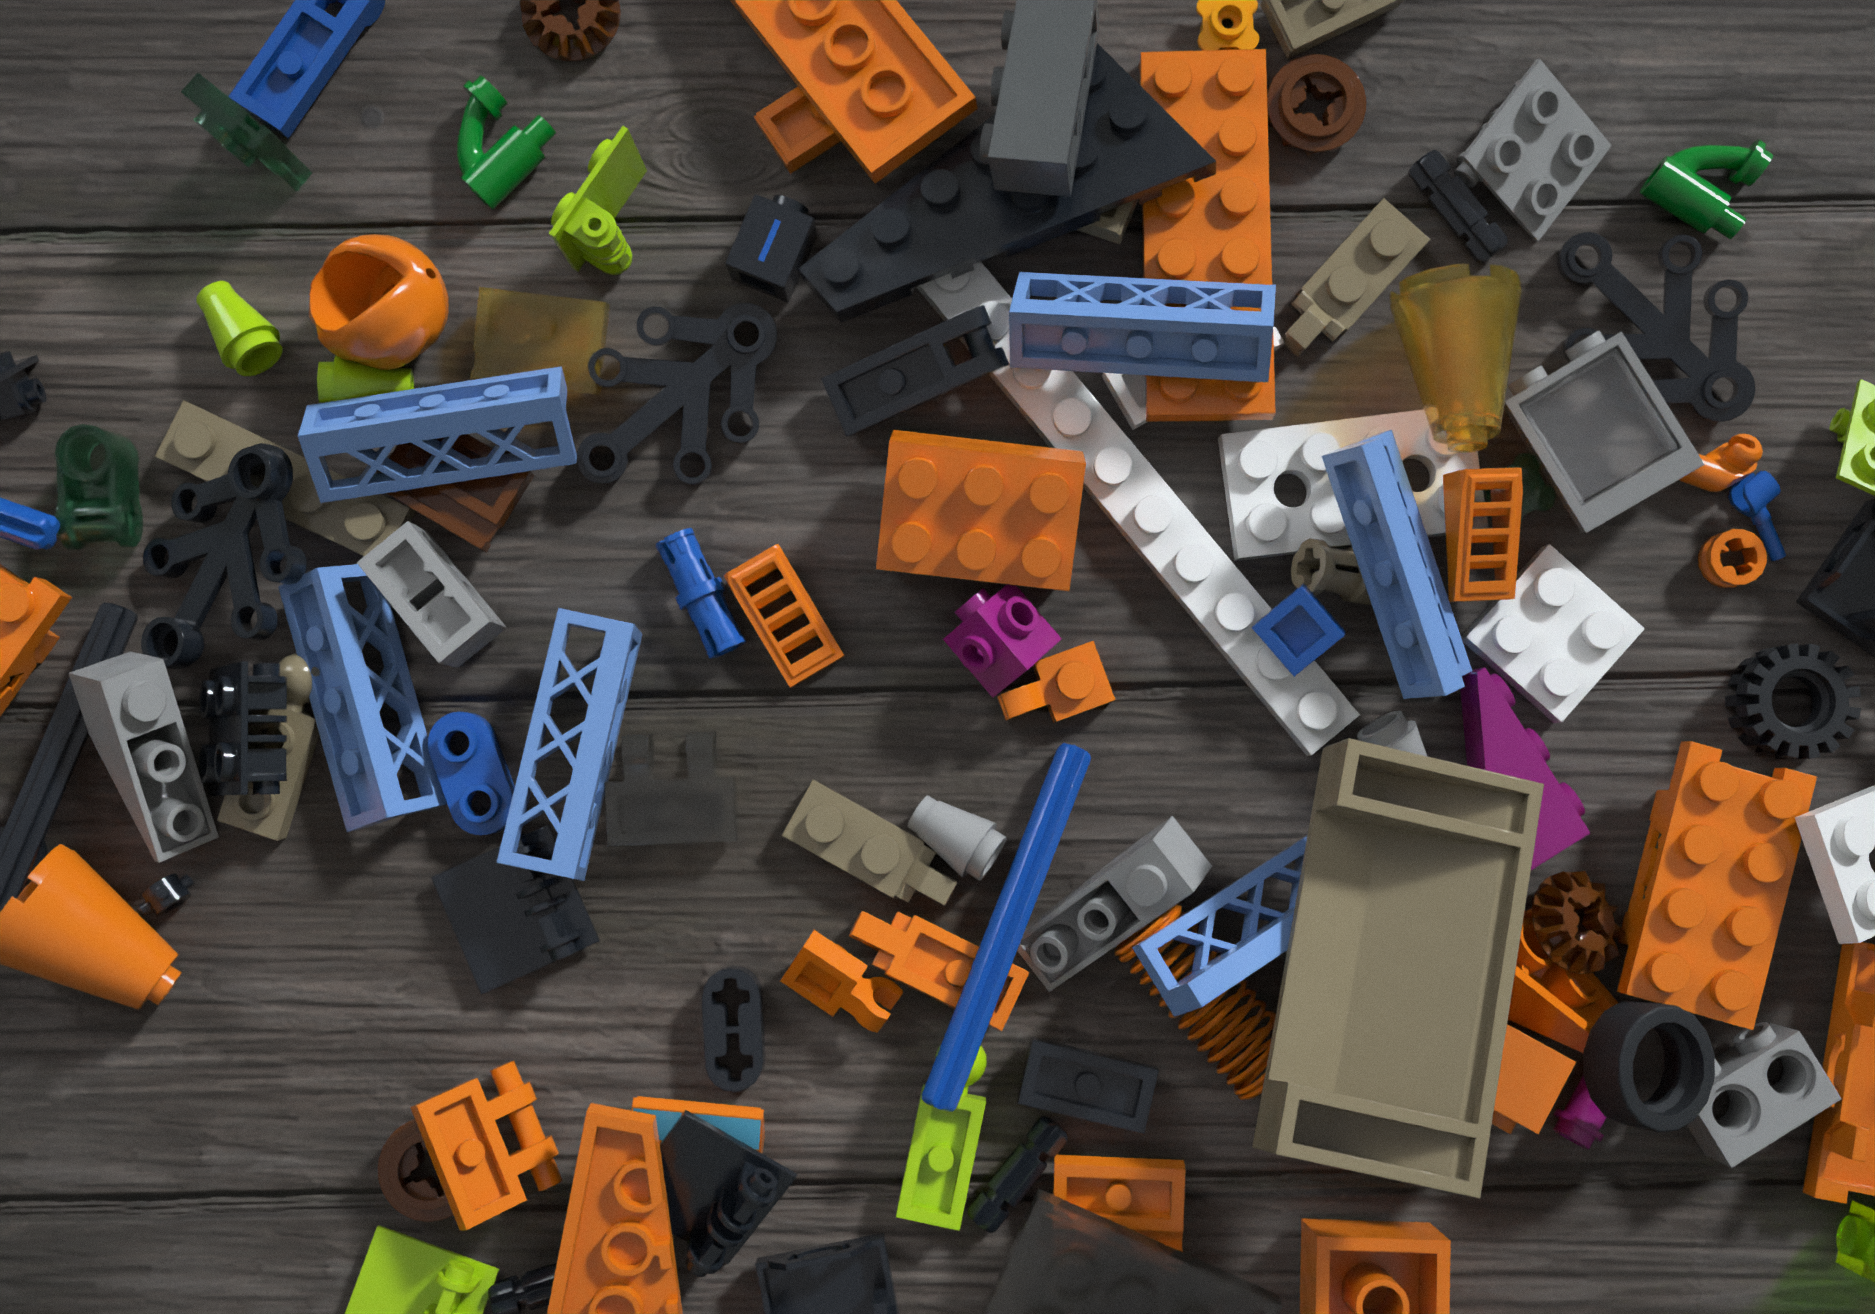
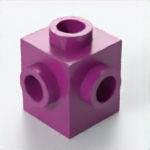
M1007 584L993 597L982 588L954 612L962 623L943 640L992 697H995L1033 666L1062 638L1016 585Z

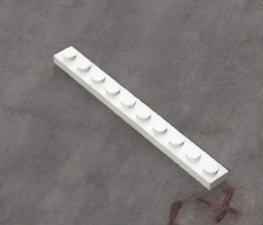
M981 261L973 264L974 270L953 279L950 274H947L916 287L944 321L984 305L992 324L987 326L993 343L996 348H1003L1010 364L1009 310L1012 298ZM964 337L959 338L960 341H961V342L965 345V347L968 349V346H967V344H966V342H965ZM1008 365L1001 370L989 374L1050 448L1083 451L1086 461L1083 483L1085 491L1306 756L1313 755L1360 715L1315 660L1294 677L1256 634L1252 626L1272 609L1073 371L1011 368Z

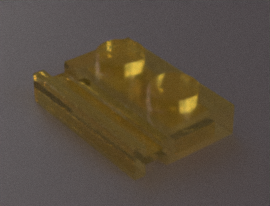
M479 287L473 345L475 359L470 379L475 380L562 366L567 392L600 396L601 386L596 384L590 377L588 362L594 352L606 346L610 305L600 301ZM604 357L600 358L595 366L598 377L601 375Z

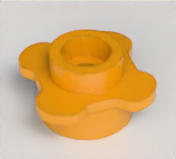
M1198 0L1196 12L1202 17L1200 34L1197 39L1199 48L1202 51L1255 49L1259 42V34L1254 30L1253 15L1258 9L1257 0ZM1230 19L1233 22V26L1225 28L1222 25V21Z

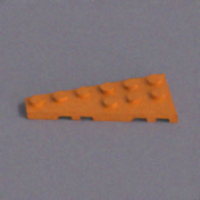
M590 1103L586 1111L547 1314H683L656 1115Z

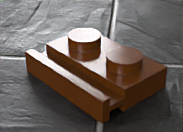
M468 434L460 435L451 447L470 459L487 457L492 451V448ZM437 438V440L440 441V442L444 439V438ZM413 443L398 444L389 459L407 469L423 467L432 454ZM531 471L386 494L487 553L491 547L490 542L499 528L502 529L535 475Z

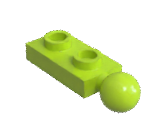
M982 1045L977 1053L957 1108L953 1112H945L926 1104L922 1100L925 1084L922 1086L896 1210L897 1218L960 1231L986 1105V1097L967 1094L969 1086L976 1083L986 1069L987 1058Z

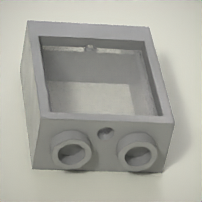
M1600 330L1565 351L1571 362L1550 375L1546 373L1542 365L1508 385L1513 397L1501 405L1580 533H1587L1705 465L1622 331L1608 340H1605Z

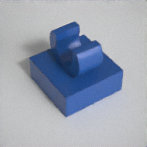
M1304 583L1252 626L1256 634L1294 677L1344 637L1346 633Z

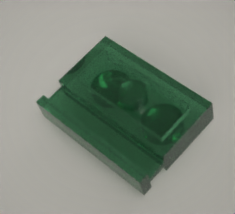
M198 72L181 91L200 110L193 121L248 168L257 159L274 174L277 173L295 191H298L311 176L312 172L267 127L261 126L247 111Z

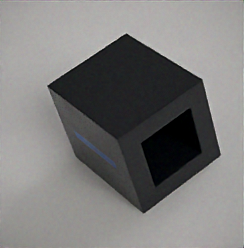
M755 194L725 263L731 280L789 303L801 276L798 268L807 262L817 238L815 221L813 217L808 216V208L798 201L783 195H774L773 200H769Z

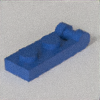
M295 0L228 97L238 107L289 139L364 28L372 25L379 18L385 6V0ZM338 1L344 6L337 16L333 17L325 10L330 3Z

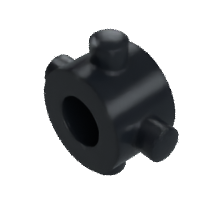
M176 873L168 875L142 893L145 902L138 907L144 916L153 912L156 917H160L181 905L191 896L188 888L194 885V882L188 874L181 878Z

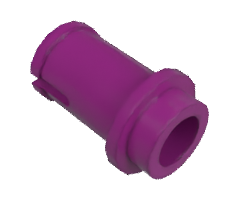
M1582 1076L1564 1110L1556 1109L1553 1115L1558 1121L1553 1130L1572 1143L1589 1150L1594 1140L1602 1141L1604 1135L1599 1130L1606 1116L1591 1100L1584 1076Z

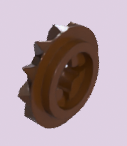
M520 0L522 26L533 45L545 55L561 61L585 60L605 49L614 38L621 16L619 0H573L575 3L586 2V4L581 5L577 9L579 15L577 21L581 29L576 31L572 23H568L564 15L553 17V14L561 10L559 0Z
M1321 54L1298 57L1284 65L1270 84L1267 93L1268 126L1274 127L1281 136L1284 146L1292 145L1302 149L1307 156L1329 150L1333 153L1355 136L1364 120L1366 112L1364 87L1357 74L1341 60ZM1306 89L1308 93H1312L1316 101L1334 99L1322 114L1323 124L1321 120H1317L1313 113L1303 115L1301 112L1295 114L1307 99Z
M1562 871L1549 876L1539 885L1532 903L1533 927L1541 947L1554 963L1576 974H1587L1603 970L1606 962L1619 956L1615 940L1625 933L1614 922L1613 914L1619 908V905L1607 903L1605 900V883L1590 882L1586 871ZM1579 909L1584 910L1583 912L1585 915L1583 917L1582 923L1584 927L1588 930L1581 933H1577V926L1579 924L1580 918L1574 912L1575 910Z
M411 1119L390 1135L381 1150L378 1161V1180L381 1190L390 1205L408 1218L423 1222L447 1219L453 1216V1212L441 1183L437 1184L432 1176L424 1178L419 1176L413 1180L409 1178L411 1174L417 1171V1167L425 1161L422 1151L427 1150L416 1120Z

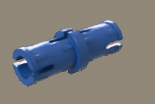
M693 529L680 530L657 542L655 546L667 566L679 593L675 599L680 610L687 609L692 622H694L709 659L720 657L746 643L745 637L735 622L723 595L726 587L721 577H714L710 566H708Z

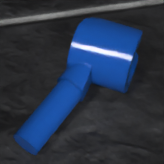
M1760 471L1756 475L1752 473L1734 484L1729 491L1728 498L1731 505L1737 511L1751 518L1753 525L1758 530L1770 561H1776L1785 557L1786 553L1771 520L1772 516L1765 506L1775 499L1781 490L1779 484L1770 473Z

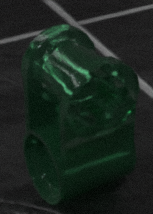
M80 424L70 427L62 433L55 449L58 491L55 518L60 523L58 536L61 543L68 550H79L84 548L87 543L117 542L123 548L137 546L141 541L143 533V514L139 501V457L136 447L125 436L97 426ZM103 443L106 451L105 461L100 468L93 471L89 461L90 454L95 446ZM96 519H106L104 521H94Z

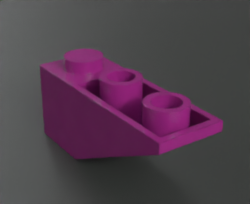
M1486 667L1474 669L1472 672L1462 676L1465 687L1460 689L1467 766L1544 784L1531 870L1590 834V831L1581 819V816L1585 814V808L1575 791L1565 782L1559 784L1546 764L1551 757L1543 740L1533 729L1529 727L1524 729L1513 712L1512 707L1516 705V701L1505 681L1496 673L1490 675Z

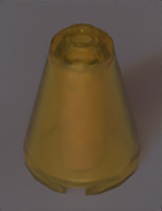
M1454 264L1428 269L1406 277L1399 282V295L1393 291L1389 294L1390 310L1433 439L1438 443L1447 444L1448 451L1453 453H1470L1483 450L1488 446V440L1496 437L1501 430L1522 294L1521 280L1517 272L1501 265L1490 264L1491 276H1470L1469 264Z

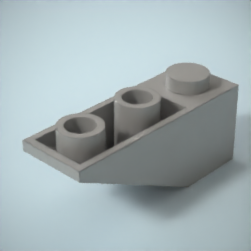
M130 651L70 672L69 676L88 734L154 861L160 863L218 838L216 826L164 660Z
M1171 816L1125 849L1025 929L1017 951L1050 992L1192 894L1209 872L1212 865L1176 819Z

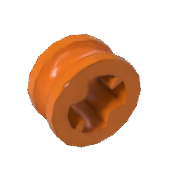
M1731 529L1709 537L1701 546L1698 554V566L1703 577L1712 585L1720 588H1734L1755 581L1763 573L1767 563V552L1763 542L1754 533L1744 529ZM1729 548L1733 552L1741 551L1744 556V564L1735 566V569L1733 566L1723 567L1720 561V554L1728 552Z

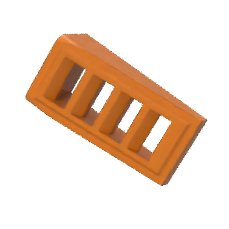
M1522 468L1463 469L1444 474L1443 489L1449 602L1515 599L1523 496ZM1475 490H1490L1491 502H1474ZM1492 516V528L1472 529L1473 517ZM1471 543H1493L1494 555H1471ZM1494 568L1495 581L1469 582L1470 569Z
M779 544L768 548L723 576L790 688L845 657ZM779 569L783 579L754 596L750 595L746 588L747 586ZM792 591L797 601L764 619L760 609ZM805 613L810 624L778 642L773 632ZM818 635L824 646L791 664L786 653Z

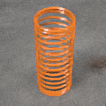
M1177 903L1118 944L1114 955L1119 956L1120 962H1128L1136 956L1132 947L1187 912H1182V906ZM1198 924L1193 925L1187 930L1192 929L1191 932L1197 933ZM1172 939L1157 949L1161 954L1174 940ZM1182 942L1164 955L1162 958L1166 965L1169 967L1190 944ZM1212 951L1208 957V962L1216 957L1217 952ZM1195 952L1170 969L1176 980L1193 964ZM1139 959L1131 966L1130 973L1136 974L1144 968ZM1147 971L1140 978L1139 984L1146 985L1152 981ZM1243 979L1237 983L1241 984V987L1236 994L1213 1008L1226 994L1227 991H1225L1202 1009L1198 1008L1187 1012L1179 1021L1178 1028L1186 1029L1197 1022L1188 1033L1187 1039L1194 1041L1207 1033L1197 1045V1050L1204 1052L1213 1047L1207 1056V1062L1214 1063L1222 1059L1216 1068V1072L1224 1074L1232 1070L1226 1078V1084L1235 1085L1234 1093L1238 1095L1240 1100H1248L1262 1093L1265 1073L1251 1085L1250 1083L1267 1067L1271 1039L1262 1045L1260 1044L1273 1029L1276 1014L1272 1011L1265 1012L1266 1002L1263 1000L1255 1001L1256 991L1253 989L1245 990L1247 980ZM1155 985L1149 990L1150 996L1159 994ZM1251 995L1247 1004L1225 1017L1240 998ZM1161 997V999L1159 1000V1006L1166 1007L1167 1004ZM1261 1006L1257 1015L1238 1025L1251 1008ZM1171 1011L1168 1012L1169 1018H1176ZM1270 1017V1021L1266 1026L1249 1035L1261 1019ZM1225 1025H1227L1219 1034H1217L1213 1039H1211L1219 1030H1221ZM1244 1030L1234 1041H1232L1227 1047H1225L1218 1053V1051L1224 1045H1226L1232 1038H1234L1237 1034ZM1255 1040L1243 1053L1227 1064L1240 1050ZM1266 1050L1245 1071L1236 1076L1238 1072L1244 1066H1246L1252 1059H1254L1257 1055Z

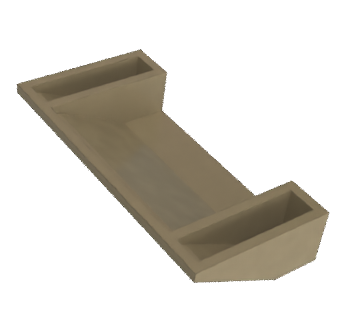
M1350 738L1323 748L1253 1148L1281 1156L1475 1198L1481 1197L1544 784Z

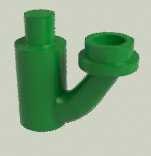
M480 75L473 83L468 80L463 85L464 90L470 97L465 106L459 130L457 157L460 171L463 174L461 177L462 181L491 210H494L546 158L540 149L557 133L543 117L537 115L522 131L513 125L484 154L482 142L486 119L489 115L497 122L502 117L500 111L508 103L496 88Z
M1757 139L1749 148L1703 145L1683 149L1674 153L1671 157L1665 156L1651 172L1639 193L1702 234L1713 228L1728 239H1732L1741 229L1746 218L1728 207L1731 200L1730 195L1697 175L1696 172L1709 169H1731L1732 171L1728 177L1729 181L1734 184L1740 181L1750 187L1768 167L1773 154L1765 149L1766 143L1760 139Z

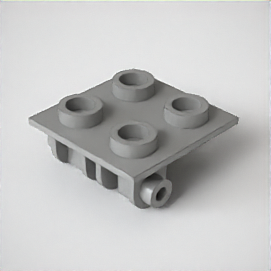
M1536 59L1521 80H1517L1512 86L1511 93L1501 106L1491 113L1490 120L1481 126L1477 137L1467 150L1456 159L1458 168L1455 170L1454 175H1458L1467 187H1474L1478 181L1483 182L1534 241H1539L1612 145L1541 59Z

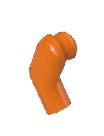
M1743 433L1734 435L1729 442L1722 444L1708 454H1699L1705 465L1679 479V481L1709 492H1721L1745 479L1756 470L1757 462L1763 454L1762 445L1752 435Z

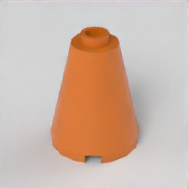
M59 844L29 874L27 878L31 882L17 898L12 896L0 912V965L137 1010L147 1000L159 1006L182 974L181 971L172 966L179 954L75 850Z

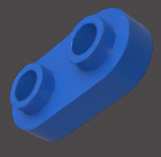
M452 712L441 717L433 725L429 733L428 752L452 818L461 829L474 835H490L504 830L515 785L493 727L483 717L468 712ZM462 731L469 739V747L464 754L458 756L452 752L450 740L455 733ZM479 791H484L491 799L490 810L483 816L478 815L472 808V799Z

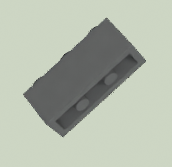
M1016 0L1015 10H1005L1001 29V46L1003 50H1007L1005 66L994 67L991 81V105L997 106L994 124H984L980 141V161L982 164H989L994 190L1071 197L1100 29L1098 0Z

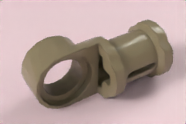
M1312 538L1302 542L1299 550L1293 557L1291 567L1292 583L1296 588L1304 583L1314 596L1322 592L1339 594L1342 600L1346 602L1372 605L1360 569L1358 573L1349 572L1354 570L1355 567L1359 569L1352 547L1346 551L1329 548L1324 540ZM1310 569L1319 570L1314 572L1313 575L1310 573Z

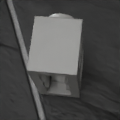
M409 521L357 562L440 664L459 668L507 628L431 534Z
M1757 1023L1754 1026V1030L1745 1028L1733 1038L1735 1045L1715 1057V1079L1708 1102L1696 1119L1687 1125L1705 1156L1733 1168L1842 1099L1798 1030L1773 1023ZM1780 1057L1783 1064L1782 1076L1776 1084L1770 1086L1767 1079L1768 1068L1773 1060ZM1727 1091L1730 1100L1728 1111L1723 1117L1715 1120L1712 1113L1713 1102L1720 1093Z

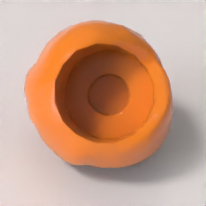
M372 234L345 240L329 253L320 271L311 281L309 318L316 326L318 339L332 354L347 361L359 362L380 370L400 368L410 363L432 346L440 337L447 323L449 295L439 270L421 250L409 242L394 236Z

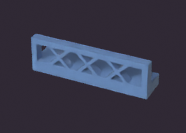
M1019 272L1009 310L1010 367L1268 382L1276 285ZM1030 296L1057 297V299L1053 301L1030 299ZM1103 300L1122 301L1119 304L1100 303ZM1168 303L1186 304L1187 306L1167 307L1165 305ZM1231 307L1261 308V312H1260V311L1232 310V309H1230V308H1231Z
M562 366L307 405L298 433V439L321 503L576 464L577 452L566 413L567 385ZM552 421L558 446L533 449L515 437L524 425ZM502 428H508L506 432L500 430ZM478 433L496 444L487 457L470 459L451 447L460 435ZM437 438H444L441 442L437 440ZM413 443L432 454L423 467L411 469L399 465L387 458L395 445ZM372 448H379V450L376 452ZM348 453L368 465L359 477L332 480L324 456Z
M1392 430L1378 433L1323 455L1322 459L1403 699L1446 696L1465 687L1462 676L1472 672V668Z
M358 564L315 568L303 574L301 580L297 583L279 586L296 653L305 660L310 672L313 667H317L320 671L317 677L311 673L312 689L309 699L346 832L368 828L395 817L446 805L444 793L428 752L427 732L391 605ZM360 581L367 604L363 615L349 605L343 582ZM366 641L381 653L384 668L380 676L365 664L362 649ZM384 702L398 714L401 729L397 738L383 727L379 712ZM401 764H404L414 772L421 797L404 800L397 777Z
M558 608L497 863L585 881L643 635L635 624ZM571 626L605 633L600 658L577 672L565 654ZM563 664L570 677L557 684ZM596 673L592 692L590 693L583 680ZM577 686L588 704L585 721L562 735L550 716L553 699L572 687ZM546 728H548L555 740L542 747ZM581 736L577 755L575 756L568 743ZM561 749L573 768L570 784L547 799L535 780L538 762ZM532 791L539 804L527 811ZM566 799L560 820L553 807ZM545 812L558 833L552 859L547 860L518 854L517 849L523 826Z
M1307 835L1132 947L1174 1017L1205 1006L1287 951ZM1295 860L1294 870L1285 868L1286 865ZM1269 876L1292 883L1289 909L1285 912L1261 906L1264 879ZM1248 890L1247 902L1236 899ZM1221 907L1245 914L1241 941L1236 944L1212 938L1215 913ZM1258 919L1269 921L1257 930ZM1200 922L1198 934L1187 931V929ZM1172 939L1196 946L1192 973L1179 982L1176 981L1157 950ZM1210 950L1221 953L1208 962Z

